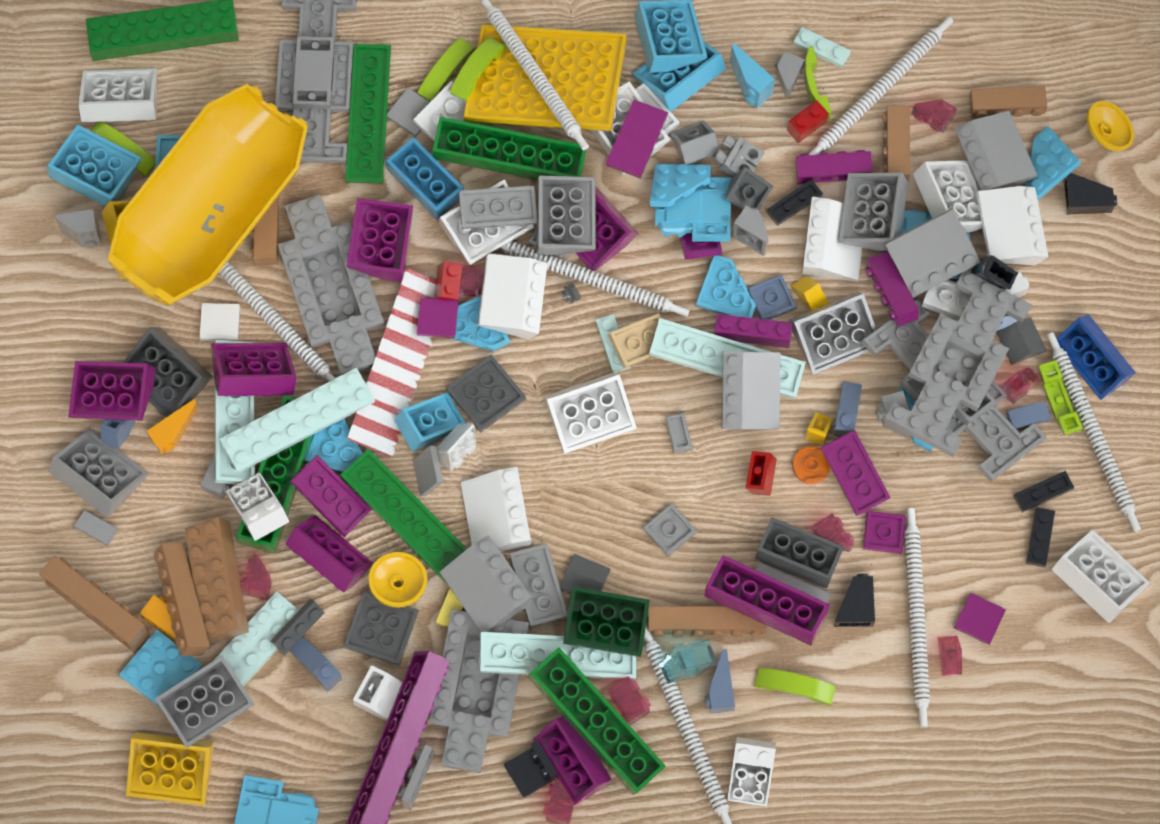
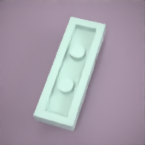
M803 27L793 42V45L807 52L809 47L813 46L817 57L840 68H843L851 54L850 50Z
M614 314L596 319L597 328L612 373L630 369L631 366L623 369L608 337L610 332L619 329Z

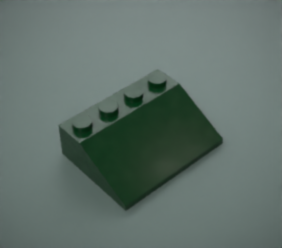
M572 586L569 595L563 644L641 657L650 600Z

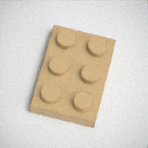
M659 313L608 334L623 369L653 358V356L649 355L659 318H661Z

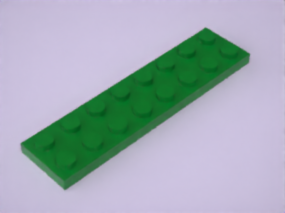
M354 44L346 183L383 184L391 45Z
M368 449L340 474V477L446 583L440 571L467 550V548Z

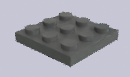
M492 354L446 387V391L480 433L526 400V396Z
M363 592L343 647L400 666L419 610L408 606L401 608L389 607L379 602L373 595Z

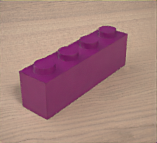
M857 150L851 153L840 151L836 154L822 152L818 155L801 154L796 156L795 160L797 184H805L811 179L814 183L847 181L848 173H873L871 151Z
M885 252L867 259L865 272L868 278H872L875 291L880 293L883 306H887L891 321H895L897 327L918 320L919 308L889 253Z
M717 314L714 335L740 343L789 348L793 323Z

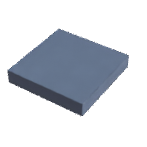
M782 274L747 288L756 304L755 309L760 319L771 320L797 309Z

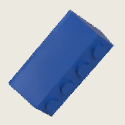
M1089 314L1079 317L1056 338L1060 348L1067 352L1071 364L1100 400L1124 385L1136 374L1134 369Z

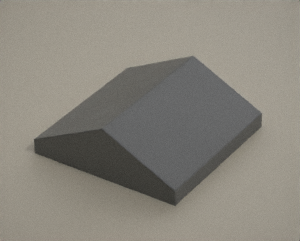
M743 166L730 181L725 199L742 211L746 205L760 210L773 185Z
M1031 317L1024 319L1023 323L1016 321L1010 326L996 331L1002 345L1009 348L1007 356L1011 365L1047 351Z
M575 554L567 568L560 589L569 594L572 586L602 591L611 569Z

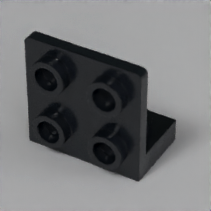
M538 740L530 744V749L504 764L505 769L523 798L558 779L557 771Z

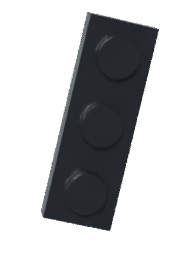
M811 179L769 207L766 212L774 223L779 226L810 205L812 197L820 198L823 193Z
M1064 471L1015 493L1013 497L1023 513L1070 492L1075 487L1067 472Z
M1036 507L1026 564L1046 567L1055 516L1054 510Z

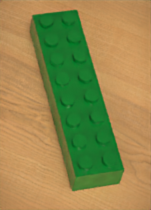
M214 0L86 19L89 51L93 61L239 41L233 0Z
M445 117L439 118L432 150V156L436 160L538 180L539 176L581 177L586 150H582L580 145L576 143Z
M284 395L280 407L297 398ZM314 434L263 460L258 470V473H261L283 507L287 517L297 490L290 481L305 467V459ZM241 521L236 539L238 544L275 554L285 525L255 541L244 522Z
M560 647L527 675L531 682L633 795L638 793L666 767Z

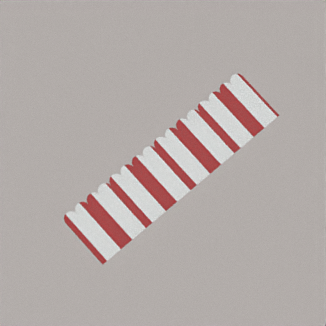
M406 268L366 383L375 402L356 412L347 440L389 457L394 455L395 449L393 446L398 443L397 435L401 433L394 419L402 409L410 407L407 402L413 400L411 391L416 390L417 383L415 381L421 377L419 370L424 367L422 359L428 356V351L425 348H429L432 345L431 337L417 336L420 300L421 298L434 299L435 279Z

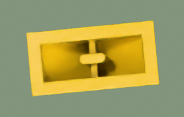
M805 276L791 285L793 291L809 311L828 304L820 284L810 277Z
M815 412L807 429L805 439L823 446L833 418Z

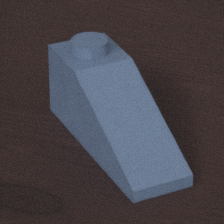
M843 381L833 436L841 437L855 429L862 385Z
M105 419L100 426L102 443L119 449L128 438L135 421Z
M304 637L289 650L327 692L342 680L341 673Z
M727 649L722 650L708 696H705L706 708H710L711 714L730 712L735 709Z

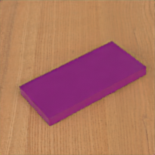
M633 100L606 161V166L641 179L669 112Z
M855 430L820 447L856 516L891 498Z
M318 455L290 481L343 537L372 510Z

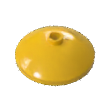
M1098 101L1088 109V129L1101 146L1120 152L1132 145L1134 141L1132 123L1118 106L1107 101Z
M388 553L380 557L371 567L369 587L373 596L382 604L395 608L406 607L417 602L424 594L427 587V572L423 564L416 557L408 553ZM400 583L401 586L396 587L395 584Z

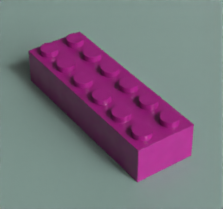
M722 555L707 583L704 597L812 646L830 604L724 555Z

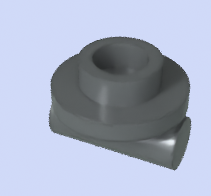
M569 284L568 287L564 286L562 294L566 302L570 301L572 304L574 301L581 299L574 284Z

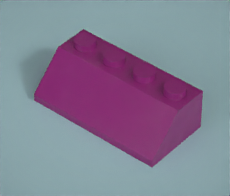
M316 515L296 526L286 542V545L294 553L303 558L308 565L315 568L343 593L352 588L373 565L372 561Z
M563 716L556 718L533 738L534 741L538 740L557 771L558 781L573 805H577L597 793L612 781L596 753Z

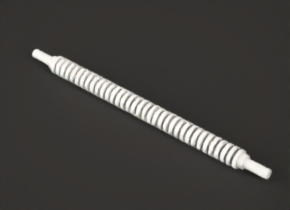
M480 0L487 10V18L558 122L562 125L567 135L575 138L582 150H586L589 145L581 135L580 125H578L500 9L493 7L489 0Z
M947 17L938 27L931 28L818 139L817 146L809 154L818 155L821 151L829 150L863 114L876 104L899 79L941 40L942 32L954 22L953 19Z
M510 241L500 247L506 255L532 258L547 263V270L551 268V271H555V273L560 272L561 275L565 273L566 277H574V280H577L579 277L578 281L580 282L583 280V283L586 284L588 281V285L592 284L593 287L597 285L599 289L602 286V290L606 289L607 292L611 290L612 294H620V297L625 295L626 299L630 296L629 300L632 301L634 298V302H637L639 299V304H642L644 301L643 305L646 306L648 303L650 308L653 304L652 308L656 309L658 306V311L662 308L664 313L665 311H672L686 317L689 315L690 310L673 304L672 301H669V298L665 300V297L662 296L660 299L659 294L655 297L656 293L651 295L650 291L646 294L645 289L642 291V288L639 287L637 290V286H634L632 289L633 285L631 284L628 286V283L625 282L623 285V281L619 282L618 279L614 281L612 277L609 280L610 276L605 277L604 274L600 276L599 272H591V269H588L586 272L585 267L582 269V266L579 265L577 268V264L573 265L572 262L568 264L566 260L563 263V259L559 260L558 257L554 259L553 255H537L536 249L531 251V247L527 248L525 245L522 247L520 243Z
M227 262L219 275L241 295L248 305H251V308L274 329L281 339H284V342L307 363L308 367L318 377L325 378L328 382L336 379L331 374L330 366L313 351L306 341Z
M1054 332L1049 333L1047 337L1054 351L1052 358L1058 363L1064 385L1067 387L1066 389L1069 396H1071V400H1073L1072 403L1075 405V409H1077L1076 412L1079 418H1081L1080 421L1083 427H1085L1084 430L1087 436H1089L1088 439L1091 445H1093L1092 448L1095 454H1097L1096 457L1099 463H1101L1100 466L1103 472H1105L1104 475L1107 481H1109L1108 484L1111 486V490H1113L1112 493L1115 495V499H1117L1116 501L1119 504V508H1121V513L1128 517L1134 532H1138L1142 529L1134 513L1136 506L1133 504L1131 495H1128V488L1123 481L1124 479L1119 472L1120 470L1115 463V459L1111 454L1095 414L1085 396V392L1077 378L1078 376L1073 369L1074 367L1069 360V356H1067V352L1060 348Z
M908 508V527H906L904 533L905 545H907L905 549L907 550L906 567L910 604L909 614H911L909 618L911 619L910 629H912L910 633L912 634L911 644H913L911 645V649H913L911 652L913 654L912 659H914L912 660V664H914L912 668L914 669L913 674H915L913 675V679H915L913 680V684H915L914 703L919 709L920 728H927V708H929L930 690L925 634L923 572L921 570L922 560H920L922 559L920 555L921 541L920 530L916 526L915 508Z
M646 624L644 639L647 643L645 645L647 649L645 651L648 653L647 656L650 658L652 667H654L655 675L658 681H660L661 689L664 690L663 693L666 695L667 703L670 709H672L671 712L674 714L673 717L676 719V723H678L679 731L682 733V737H685L683 740L686 742L685 745L688 747L690 756H693L691 759L694 761L693 763L696 766L698 775H701L699 778L703 780L702 785H704L706 794H709L708 799H711L710 803L713 804L714 813L721 817L723 824H732L728 815L729 805L726 804L725 795H721L723 791L720 790L719 781L716 780V776H713L715 772L712 771L713 768L710 766L711 763L708 761L709 758L706 756V752H703L705 749L702 747L703 744L700 742L698 733H696L697 730L694 728L692 719H689L691 716L688 714V709H686L685 702L682 700V695H680L679 688L676 686V681H674L673 674L670 672V667H668L667 660L664 658L661 646L653 640Z

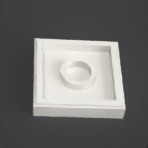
M202 303L200 341H238L240 304Z

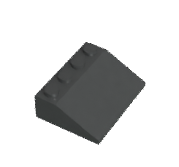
M149 327L123 362L149 364L155 369L154 385L149 402L166 418L192 401L213 377L160 327Z

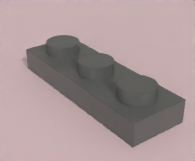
M310 598L271 640L272 644L285 656L324 614L323 610Z

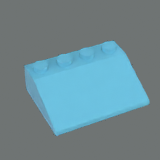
M692 0L638 2L635 20L650 73L669 72L707 59Z
M704 42L707 59L669 72L654 73L649 72L646 62L634 71L632 75L640 84L644 83L671 112L727 68L721 53Z
M77 124L47 165L49 178L106 206L110 201L121 200L142 157Z

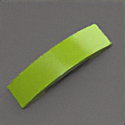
M462 38L455 41L434 65L417 94L431 102L443 90V86L460 64L468 59L475 50V47Z
M492 38L484 41L472 53L460 70L452 85L450 94L466 101L475 90L476 81L491 61L498 59L506 45Z
M810 46L804 69L806 90L812 103L818 100L829 113L828 120H830L831 108L827 95L819 96L813 71L816 70L818 62L814 48Z
M98 122L91 130V132L142 157L137 171L145 177L154 168L156 160L116 129L103 122Z
M1054 360L1038 365L1047 400L1064 436L1083 430L1078 414L1074 412L1064 387L1063 376L1057 361Z
M759 667L754 687L810 698L814 702L831 706L836 686L792 672Z

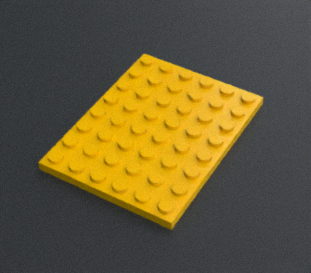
M493 25L481 26L477 48L489 38L505 44ZM511 26L581 129L612 131L627 34ZM507 46L497 60L493 59L476 81V88L466 102L464 121L563 128Z

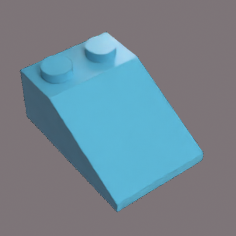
M734 43L731 48L730 63L746 102L758 109L773 94L775 78Z
M448 392L402 409L394 419L412 452L425 448L448 436L458 424H466Z

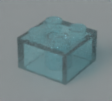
M696 639L688 645H684V643L675 645L673 651L664 655L665 658L659 662L667 684L700 676L717 659L708 639L702 641Z

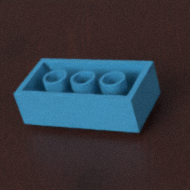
M414 137L386 160L387 170L436 220L459 202V191H464V187Z

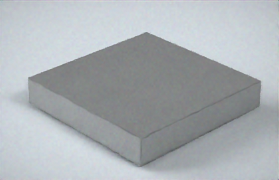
M407 88L387 113V119L414 137H417L422 130L413 122V119L430 102Z
M429 446L413 460L420 496H427L443 483L436 446Z
M672 503L642 527L645 533L667 557L697 533V530Z

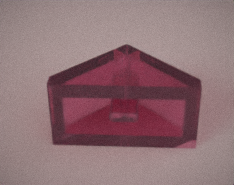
M958 636L938 637L942 676L962 675V648Z

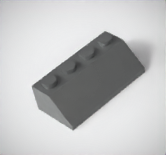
M771 517L757 549L755 559L828 588L844 547Z

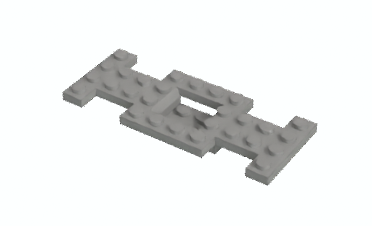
M282 0V9L300 10L297 40H280L275 106L278 110L293 111L294 117L297 119L300 117L307 122L308 129L300 162L346 164L347 144L329 143L331 112H350L354 43L336 41L337 11L356 12V0Z
M968 271L962 272L955 288L971 296L959 321L957 322L942 313L940 314L908 374L909 377L925 384L912 410L909 411L893 403L884 419L885 422L952 457H954L962 438L947 431L946 428L957 406L961 403L977 412L1009 348L992 340L1005 314L1023 323L1032 304Z
M919 300L915 301L919 308L918 320L897 327L895 321L889 320L863 339L862 344L874 357L889 347L911 370L929 336L920 327L919 323L929 317L930 312L922 307V303ZM909 376L900 383L915 401H917L925 385ZM994 380L977 412L959 403L946 428L947 431L957 436L966 430L990 456L978 467L990 482L1046 439V436L1034 423L1022 433H1019L995 406L1005 400L1008 395Z

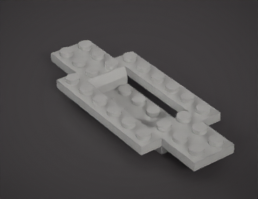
M321 195L285 205L295 239L278 244V248L311 347H317L330 342L341 375L355 368L360 371L372 367L376 356L367 330L383 326L384 321L368 275L346 267L352 234L350 222L331 227Z
M452 609L442 656L450 660L448 664L449 670L441 681L442 687L439 694L434 699V708L431 712L429 724L448 728L442 767L481 773L488 736L508 738L520 674L480 673L479 646L481 632L467 612ZM508 619L490 632L527 634L529 623Z

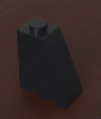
M1073 173L1064 178L1067 215L1112 213L1114 207L1117 206V195H1114L1113 188Z
M993 255L980 258L981 263L973 267L972 274L999 288L1008 290L1011 289L1018 275V272Z
M868 574L853 576L836 616L834 627L874 626L873 576H868Z

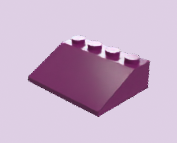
M596 186V249L576 253L591 271L599 269L639 234Z
M357 198L346 267L382 280L402 283L413 218V205Z
M211 343L214 381L218 396L294 395L297 376L287 343Z
M75 361L68 417L142 421L153 390L155 369L149 364Z

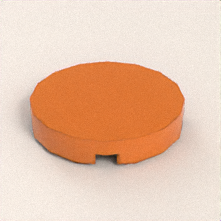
M816 446L801 448L795 454L792 461L794 475L806 484L822 482L830 471V466L821 449Z

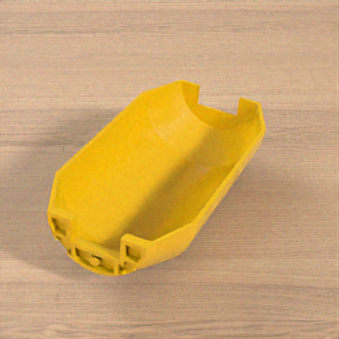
M245 84L208 103L118 216L108 262L135 288L154 301L162 302L165 306H170L213 282L299 170L308 129L307 122L300 117L297 119L293 115L291 117L287 113L282 114L274 104L263 101L261 90L254 85L251 87ZM219 204L223 206L224 212L214 209V205ZM209 214L215 216V219L208 221V227L214 229L213 233L201 229Z

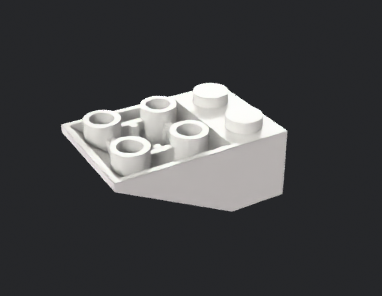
M458 424L438 445L439 462L449 471L459 468L464 461L463 458L467 454H472L476 449L475 426L473 424Z
M260 472L226 491L255 541L289 522L283 507Z
M371 665L353 698L354 705L387 721L402 682Z
M736 738L728 801L767 807L776 743Z

